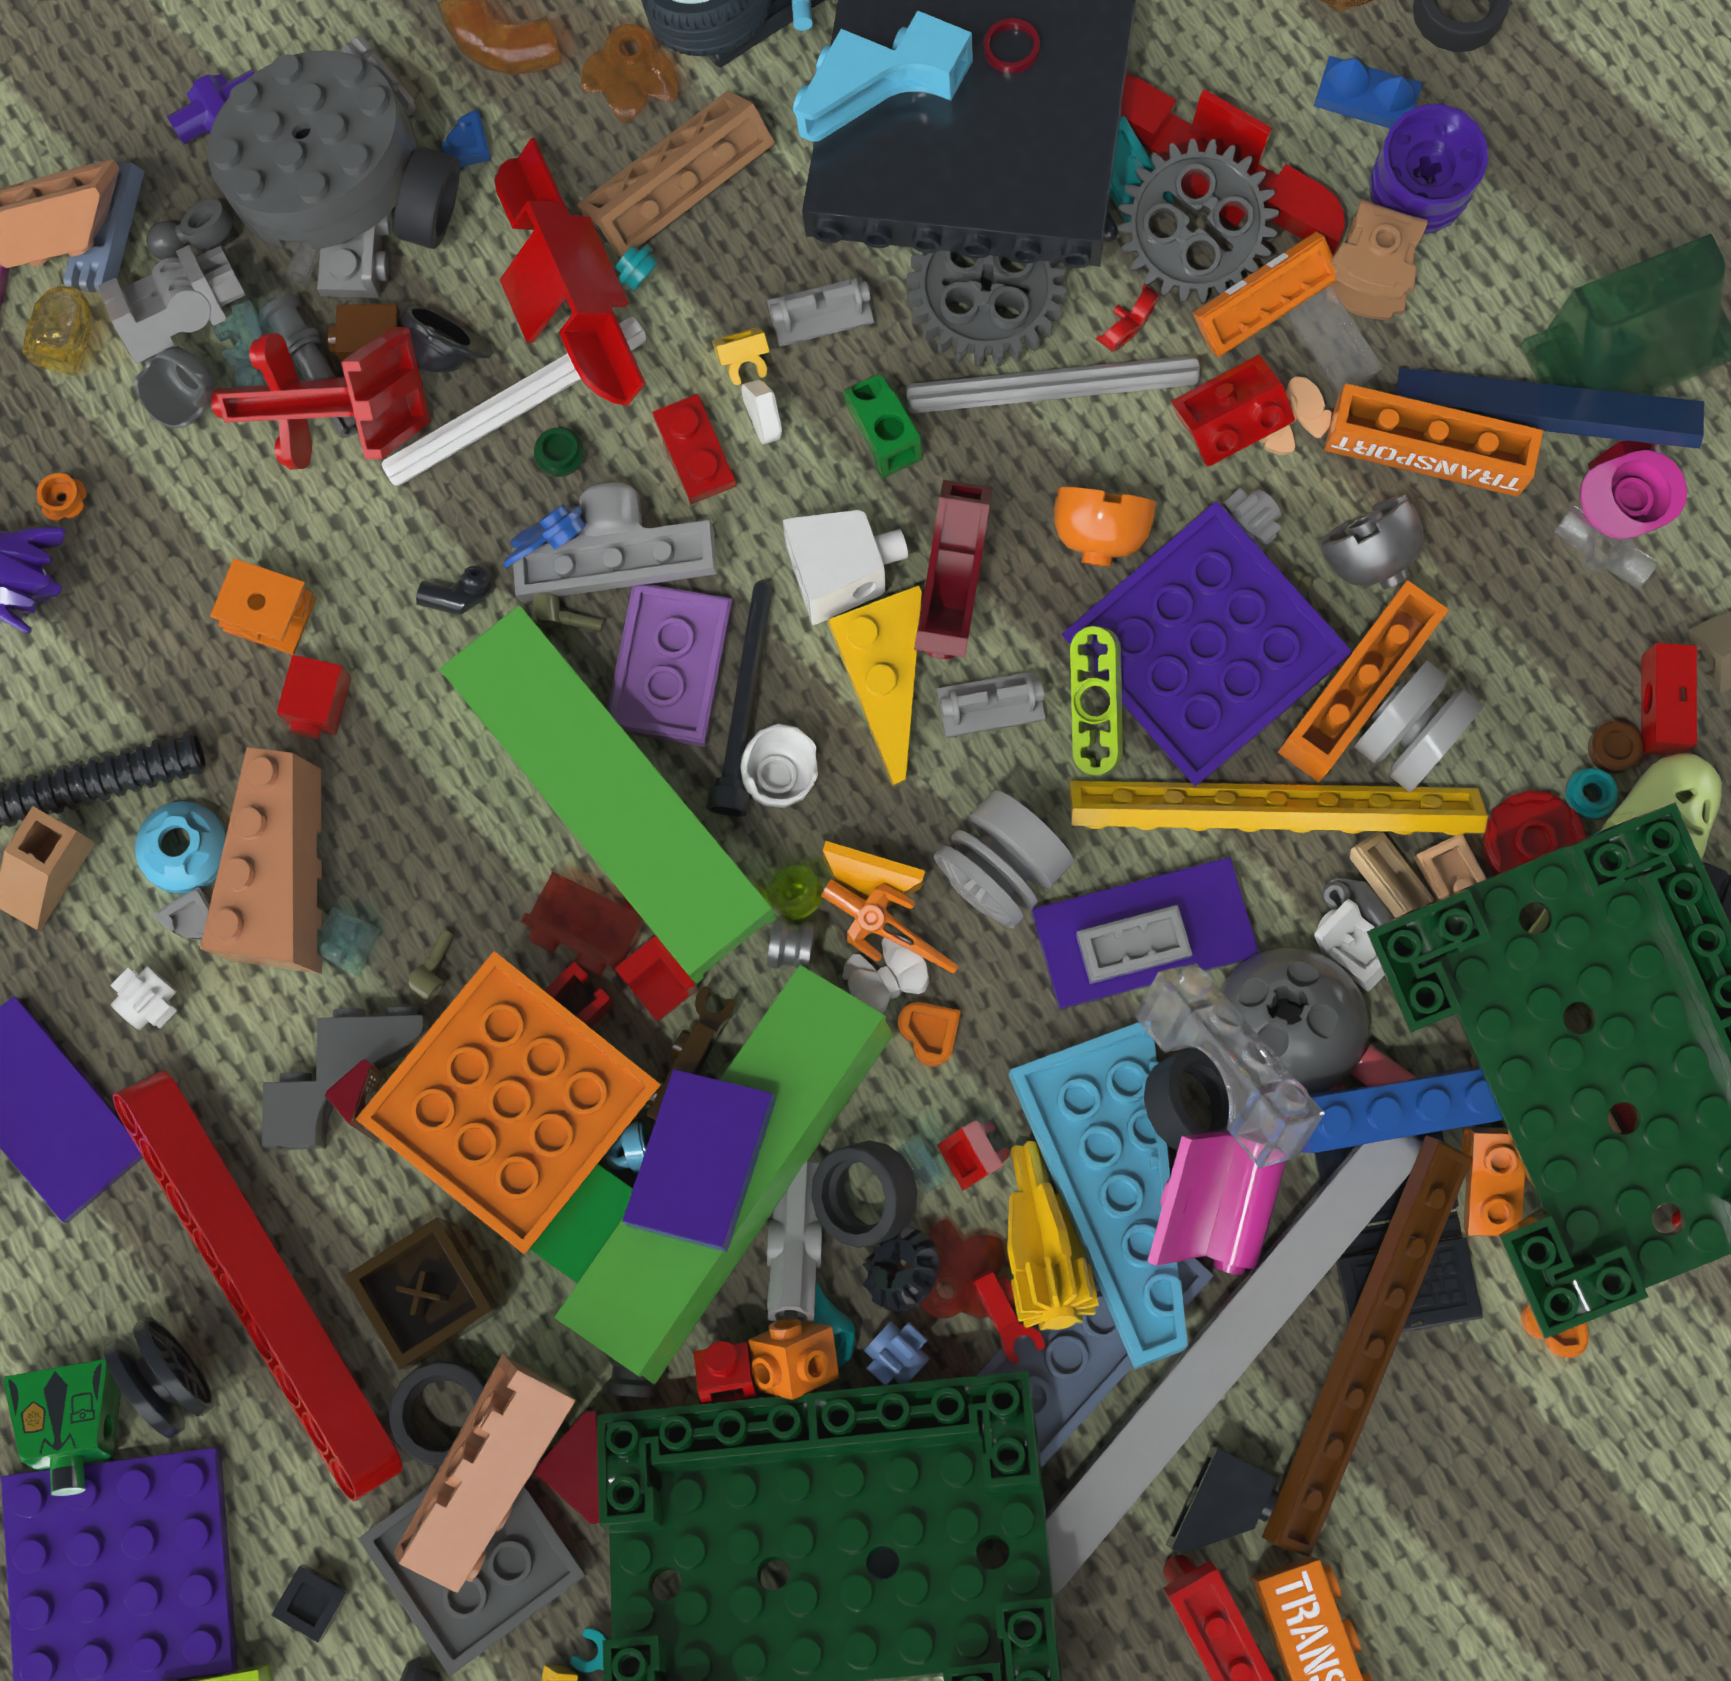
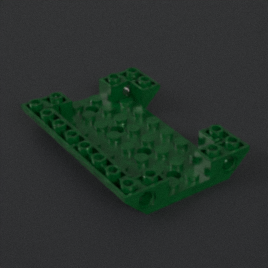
M1676 802L1611 826L1420 906L1366 931L1411 1033L1455 1014L1457 1015L1541 1208L1499 1234V1238L1544 1339L1646 1299L1649 1296L1645 1288L1731 1254V925ZM1531 902L1544 906L1549 916L1546 928L1537 934L1525 931L1519 921L1522 908ZM1574 1002L1585 1003L1592 1012L1591 1025L1581 1033L1571 1032L1563 1021L1565 1009ZM1620 1102L1631 1104L1637 1116L1635 1125L1624 1133L1613 1131L1607 1119L1608 1112L1612 1106ZM1664 1203L1675 1204L1681 1214L1678 1227L1669 1233L1658 1232L1652 1223L1653 1212Z
M1029 1371L806 1393L794 1400L777 1396L596 1415L599 1526L609 1532L612 1639L603 1640L604 1681H898L943 1676L944 1681H1062L1039 1440ZM989 1539H1000L1009 1546L1007 1562L997 1569L984 1567L978 1559L981 1545ZM889 1549L898 1555V1570L889 1579H876L869 1571L870 1559L877 1551ZM772 1560L785 1561L790 1571L787 1583L778 1590L765 1589L761 1583V1571ZM666 1570L676 1571L681 1579L679 1592L670 1600H658L653 1592V1584L656 1577Z

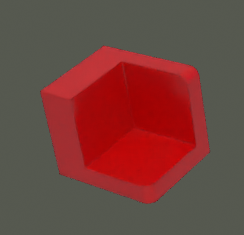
M656 935L615 967L619 976L657 1021L665 1018L698 991L693 980Z

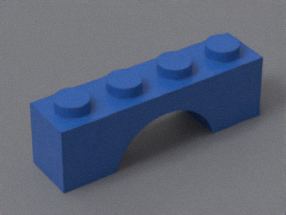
M1479 1066L1426 1073L1421 1077L1380 1085L1325 1090L1278 1098L1284 1140L1290 1143V1152L1316 1153L1502 1120Z

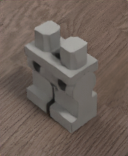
M190 245L176 251L179 258L163 259L156 264L152 275L122 288L117 278L98 285L111 321L135 364L174 346L171 336L179 332L191 333L198 331L207 324L209 319L213 326L227 320L221 306L245 296L221 246L195 257Z

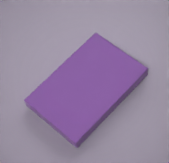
M650 584L632 586L607 709L627 734L705 747L733 605L732 598Z

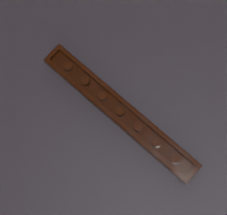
M1426 1136L1281 1488L1276 1505L1262 1535V1538L1275 1545L1308 1557L1312 1554L1472 1161L1471 1156L1438 1139Z

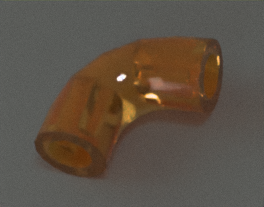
M441 0L439 2V10L446 29L461 52L484 69L509 75L539 72L562 64L558 44L546 16L524 24L510 25L502 23L493 16L487 0Z

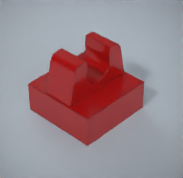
M975 1120L937 1144L962 1191L1003 1167L1002 1163L1010 1156L1007 1147L995 1152L986 1135L996 1129L992 1122L979 1124Z

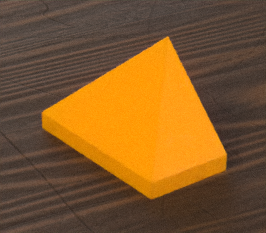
M825 841L823 860L834 881L866 901L872 891L883 883L907 897L922 888L925 876L924 870ZM888 900L887 907L895 902Z

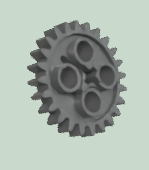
M1190 139L1187 153L1181 155L1176 145L1172 143L1169 145V160L1164 161L1159 155L1153 153L1150 159L1154 170L1151 173L1140 167L1136 169L1135 174L1142 183L1141 187L1126 185L1124 192L1134 200V203L1119 205L1118 209L1119 213L1131 218L1130 222L1123 223L1117 227L1119 234L1131 235L1132 240L1121 247L1122 254L1137 253L1138 257L1130 266V270L1134 272L1146 267L1149 272L1146 275L1144 284L1149 286L1157 279L1162 281L1160 295L1162 297H1165L1172 287L1179 288L1180 303L1185 302L1190 291H1196L1200 304H1205L1208 289L1214 288L1216 294L1220 295L1226 291L1227 282L1230 281L1235 285L1243 280L1241 275L1243 270L1252 274L1259 269L1253 261L1254 256L1268 259L1271 255V251L1262 245L1261 242L1262 240H1271L1277 237L1278 232L1266 227L1265 222L1277 218L1279 210L1264 208V203L1269 201L1275 195L1274 190L1259 191L1257 186L1262 182L1266 173L1262 171L1252 176L1247 173L1252 161L1251 156L1246 157L1238 164L1232 161L1235 153V146L1233 145L1221 156L1216 154V141L1214 139L1210 140L1205 152H1199L1195 139ZM1192 174L1204 177L1208 183V193L1198 199L1186 196L1181 188V182L1185 177ZM1170 192L1194 216H1197L1201 211L1205 212L1208 215L1205 223L1207 228L1232 245V250L1230 252L1224 251L1201 228L1195 230L1194 233L1190 232L1187 229L1190 220L1188 216L1163 199V194ZM1236 206L1244 212L1246 224L1240 230L1229 231L1220 224L1219 212L1225 207ZM1167 213L1175 220L1176 231L1169 237L1158 238L1150 231L1149 220L1155 214ZM1195 245H1205L1213 253V264L1204 270L1192 268L1186 259L1188 249Z
M942 250L935 253L921 252L923 255L912 254L911 268L915 272L907 273L906 287L913 289L907 293V306L917 307L913 311V324L927 323L923 329V339L925 341L936 336L940 337L938 342V352L940 354L947 351L951 346L955 347L956 362L958 363L964 359L967 352L974 354L976 367L981 366L985 355H991L996 366H1001L1003 353L1007 351L1016 361L1021 360L1023 344L1035 352L1039 346L1037 334L1050 338L1053 330V324L1050 320L1060 321L1062 307L1058 304L1065 301L1067 289L1059 286L1064 283L1066 275L1065 269L1055 268L1059 262L1038 260L1035 263H1021L1011 257L991 255L985 258H972L964 255L962 252ZM958 257H967L973 260L975 265L969 268H961L952 261ZM1016 262L1022 265L1024 270L1011 273L1003 269L1002 264ZM948 281L950 285L946 287L942 283ZM981 283L991 284V291H982ZM1028 289L1029 293L1025 294L1022 290ZM961 302L968 305L971 310L965 314H956L947 307L953 303ZM1003 307H1010L1018 311L1020 315L1014 319H1006L998 315L997 310Z

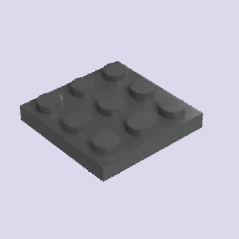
M526 1483L513 1502V1508L506 1523L500 1531L494 1533L484 1549L486 1557L479 1573L472 1582L465 1580L458 1593L400 1565L394 1554V1550L429 1487L358 1538L449 1676L453 1675L587 1575V1572Z

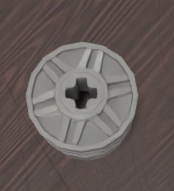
M993 790L970 816V820L981 836V839L979 840L965 831L956 830L951 840L957 850L950 846L942 845L934 854V860L949 878L954 889L968 903L981 913L991 916L1002 925L1015 929L1024 917L1017 904L1025 909L1032 910L1038 901L1026 883L1027 879L1043 888L1051 889L1071 867L1074 860L1062 841L1036 815L1009 795Z

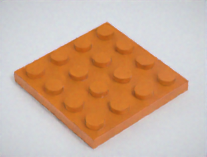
M493 951L357 1116L356 1120L525 1254L661 1084L498 953Z

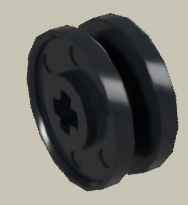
M144 1317L133 1328L139 1350L124 1339L116 1338L104 1347L103 1354L115 1382L135 1410L158 1433L166 1438H174L185 1429V1419L179 1403L194 1415L203 1416L214 1408V1398L204 1376L179 1341L160 1322L152 1317Z

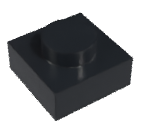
M302 1564L295 1572L271 1616L318 1643L325 1637L350 1590L311 1567Z

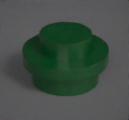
M556 427L543 432L538 437L534 446V457L537 465L544 473L554 477H564L574 473L581 466L584 459V447L581 439L575 432L567 428Z

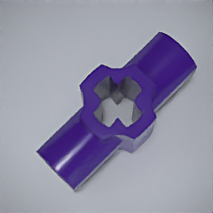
M252 69L227 82L223 74H207L193 82V87L187 93L191 103L167 115L168 120L184 145L207 132L210 134L216 116L229 98L231 90L237 84L244 82L255 74Z

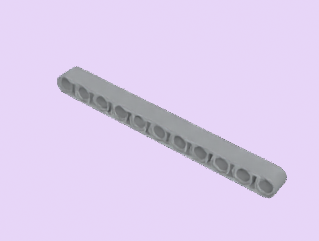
M1414 1135L1355 1146L1262 1256L1257 1267L1246 1275L1185 1350L1182 1351L1046 1513L1054 1595L1073 1577L1411 1173L1423 1144L1420 1138Z

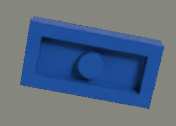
M1329 56L1314 107L1390 129L1404 113L1415 109L1422 82L1364 66L1356 57L1343 60Z

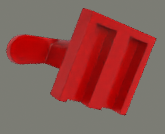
M391 327L341 361L345 377L299 381L284 338L278 333L263 334L251 343L249 356L251 364L255 369L261 370L267 384L217 388L211 398L213 413L216 417L223 418L224 423L279 420L280 436L275 442V456L281 465H285L290 470L305 469L310 463L312 443L308 418L355 417L365 459L385 458L431 422L409 327Z

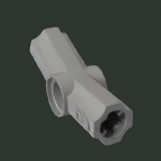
M805 1162L774 1209L773 1218H769L767 1266L771 1267L768 1283L767 1310L768 1320L771 1321L798 1319L801 1321V1324L814 1322L816 1269L821 1268L822 1224L816 1217L811 1194L813 1176L819 1163Z

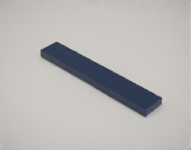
M1399 368L1395 392L1397 396L1541 429L1547 432L1699 449L1704 436V401Z

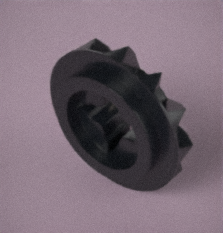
M907 1226L897 1236L872 1245L876 1253L873 1260L862 1264L868 1272V1278L862 1285L871 1293L872 1302L894 1312L906 1311L919 1305L933 1289L940 1267L938 1249L932 1238L921 1230ZM901 1259L913 1266V1269L906 1268L905 1271H898L896 1275L889 1271L890 1266L900 1263Z

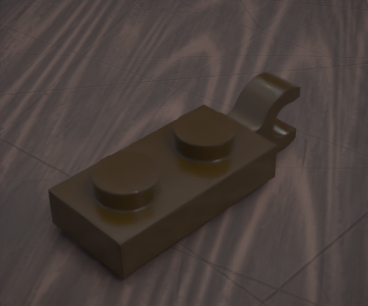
M704 986L698 992L695 999V1008L699 1015V1022H696L691 1032L683 1029L678 1036L669 1057L676 1061L667 1078L658 1075L655 1079L661 1085L646 1102L647 1105L651 1106L646 1115L654 1122H656L673 1069L698 1075L718 1039L721 1028L734 1015L736 1003L730 998L721 1012L712 1013L706 1009V1002L712 993L711 988Z

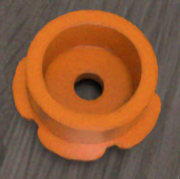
M53 473L41 480L37 488L36 497L37 503L42 506L44 516L53 521H61L65 517L73 519L84 509L83 499L86 498L87 492L84 484L79 479L73 480L70 475L65 473ZM66 494L65 501L59 502V495Z

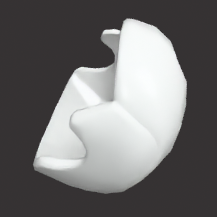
M776 724L759 730L747 744L741 759L742 780L747 792L752 795L754 800L764 806L785 808L803 801L818 777L816 745L813 740L798 727Z

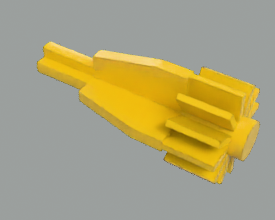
M1027 1141L1023 1146L1014 1145L1010 1151L1019 1192H1013L1009 1196L1007 1251L1011 1272L1014 1276V1279L1011 1280L1018 1321H1023L1026 1328L1038 1324L1039 1330H1045L1046 1328L1050 1330L1065 1329L1076 1322H1084L1083 1315H1094L1096 1313L1095 1307L1099 1306L1091 1265L1087 1264L1086 1255L1060 1195L1054 1194L1051 1183H1048L1044 1158L1040 1148L1037 1147V1142Z

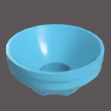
M179 801L161 806L145 819L137 833L135 855L139 868L151 883L169 893L183 895L197 887L205 889L216 881L227 827L217 814L198 803ZM183 828L190 836L188 849L179 856H167L163 852L161 845L164 835L171 829Z

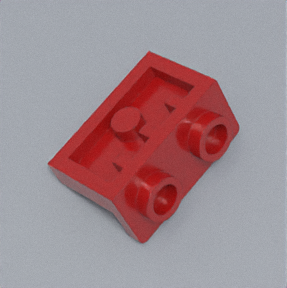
M1260 355L1245 361L1171 401L1176 416L1194 440L1202 461L1208 467L1284 428L1295 420L1281 381Z

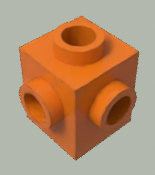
M783 1319L771 1323L769 1331L748 1340L752 1361L751 1371L757 1392L794 1400L839 1378L832 1326L819 1323L801 1324V1321L798 1319Z

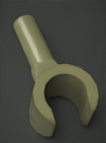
M537 594L533 597V621L538 627L556 628L560 625H571L600 632L603 619L575 614L570 611H560L559 596L555 594Z
M446 930L441 931L424 964L415 968L409 976L411 993L427 1005L435 999L445 984L444 981L433 973L439 967V963L454 936Z

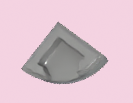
M197 887L153 914L164 927L173 931V933L182 935L181 937L184 936L187 939L202 938L210 901L203 889Z

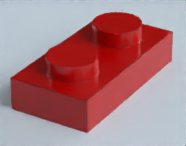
M698 394L652 411L653 419L690 505L736 487L735 478Z

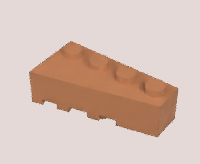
M246 748L201 941V950L234 962L322 974V956L317 954V932L322 931V910L317 908V880H322V860L317 858V835L321 833V769L291 752Z
M502 1354L394 1550L400 1565L456 1593L459 1592L465 1580L472 1582L475 1579L486 1557L484 1549L494 1533L500 1531L512 1511L513 1502L532 1475L538 1461L576 1401L559 1383Z

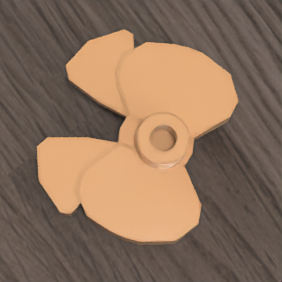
M1295 376L1289 381L1285 392L1295 417L1294 422L1298 420L1315 438H1322L1330 427L1332 412L1324 410L1325 404L1322 394L1314 383L1306 377ZM1290 424L1259 440L1261 443H1265V450L1277 455L1292 454L1296 447Z

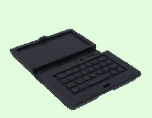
M1442 1131L1416 1135L1423 1142L1426 1136L1444 1142ZM1355 1146L1314 1153L1320 1187ZM1410 1174L1369 1223L1392 1220ZM1457 1198L1454 1202L1452 1209H1456V1207H1458ZM1457 1211L1450 1212L1440 1239L1462 1235ZM1390 1222L1366 1226L1341 1256L1379 1250ZM1458 1237L1438 1242L1402 1332L1483 1318L1466 1238ZM1379 1251L1340 1257L1336 1261L1348 1325ZM1421 1320L1422 1325L1411 1326L1412 1321Z

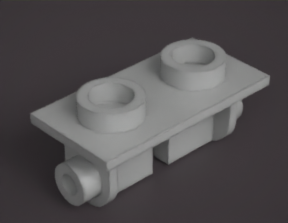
M862 277L767 300L779 347L874 323L869 305L870 293L866 281L862 280Z
M1036 671L936 688L946 738L1046 720L1042 700H1044L1043 685L1041 680L1037 679Z

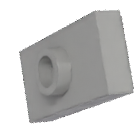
M1178 905L1077 931L1076 933L1090 984L1187 959L1192 956Z

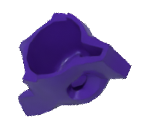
M41 527L23 529L16 532L0 531V622L10 624L29 634L32 632V628L22 618L28 617L29 614H34L36 610L35 605L51 597H58V594L61 593L62 586L54 581L42 568V566L52 563L54 558L41 549L60 546L66 535L64 528Z

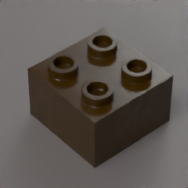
M438 1217L344 1275L346 1282L398 1370L411 1369L501 1312L449 1222Z

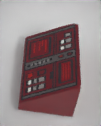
M362 1059L332 1085L324 1096L349 1125L376 1143L380 1140L359 1123L356 1118L390 1077L367 1059Z

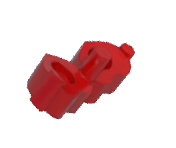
M1143 284V291L1131 312L1129 313L1118 304L1113 313L1121 318V320L1116 322L1102 336L1099 335L1095 338L1111 352L1117 351L1129 342L1146 324L1154 311L1160 296L1145 284Z

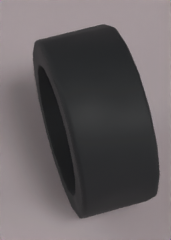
M1414 0V20L1423 37L1436 47L1452 52L1473 51L1488 44L1499 31L1511 0H1488L1490 7L1486 17L1478 22L1469 23L1450 19L1439 10L1434 0Z
M422 146L414 151L402 179L395 211V235L400 240L431 249H436L441 244L455 206L459 186L460 162L457 157Z
M1205 1047L1188 1048L1155 1065L1146 1079L1144 1102L1147 1117L1157 1135L1174 1149L1178 1150L1182 1136L1242 1129L1246 1122L1248 1100L1244 1083L1235 1067L1215 1051ZM1182 1072L1194 1076L1204 1086L1210 1097L1213 1114L1209 1129H1205L1193 1121L1182 1105L1179 1093V1082Z
M868 1140L833 1150L820 1161L812 1180L811 1198L816 1217L825 1231L841 1244L860 1248L891 1239L909 1225L916 1211L918 1190L913 1171L904 1157L885 1143ZM863 1163L873 1170L882 1184L885 1196L884 1212L880 1221L876 1224L868 1225L855 1216L847 1203L844 1191L845 1175L852 1164Z
M435 1361L415 1368L401 1380L391 1399L389 1421L394 1439L408 1456L423 1464L442 1465L453 1444L447 1446L434 1445L420 1436L412 1420L413 1403L419 1392L428 1384L445 1380L453 1381L463 1386L471 1395L475 1405L487 1381L479 1371L462 1362Z

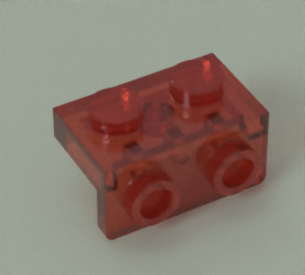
M553 871L531 913H524L520 921L525 929L530 931L527 938L530 942L552 953H555L558 946L577 954L574 961L578 966L598 976H601L605 969L618 975L615 967L627 958L645 923L638 913Z

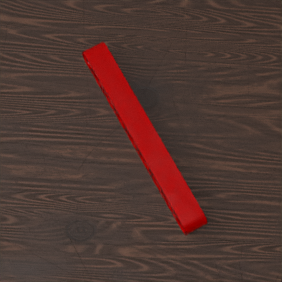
M161 1070L113 1094L114 1106L123 1125L342 1492L351 1501H357L402 1473V1462L394 1445L173 1078L165 1070Z

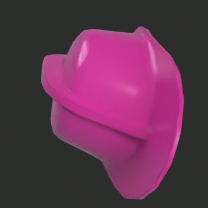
M1641 450L1599 464L1587 472L1580 486V502L1585 516L1593 527L1605 536L1622 540L1648 533L1667 525L1677 518L1686 504L1688 489L1684 474L1673 460L1659 452Z

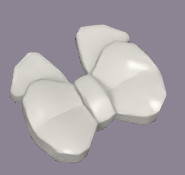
M898 936L908 943H912L911 940ZM886 938L882 940L881 944L887 966L881 967L876 971L860 954H853L845 963L842 975L843 981L848 983L852 996L882 1014L885 1012L890 999L897 998L902 992L923 993L930 983L928 968L923 957Z

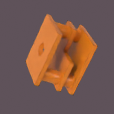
M233 558L210 617L219 620L218 626L222 627L224 632L294 655L317 598L312 596V591L304 589L306 586L304 581Z

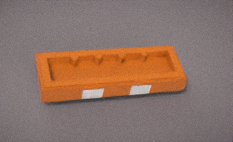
M1318 232L1313 233L1192 312L1213 355L1219 358L1337 281L1335 279V266L1329 264L1333 255L1322 234Z

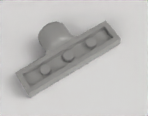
M614 482L593 485L582 493L579 498L582 511L581 519L586 526L577 537L554 550L549 543L541 544L534 551L513 563L515 596L521 602L531 601L537 594L566 596L717 574L714 529L710 520L645 528L642 526L640 497L635 489L630 485Z

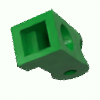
M880 373L843 390L846 406L873 455L874 463L882 479L922 460L920 436L895 392L891 391Z

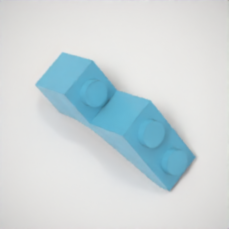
M920 11L916 12L908 28L902 27L899 30L892 49L841 29L832 46L826 45L822 49L816 64V74L809 86L803 85L796 95L793 113L796 114L799 136L813 142L820 141L885 99L903 92H925L951 101L973 62L972 32Z

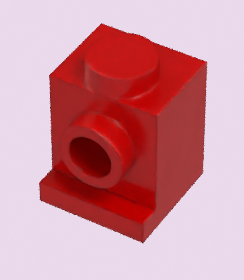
M719 1341L711 1344L707 1349L693 1351L697 1391L702 1404L758 1398V1392L756 1391L751 1371L752 1361L747 1342L736 1344ZM742 1388L744 1392L715 1398L716 1392Z

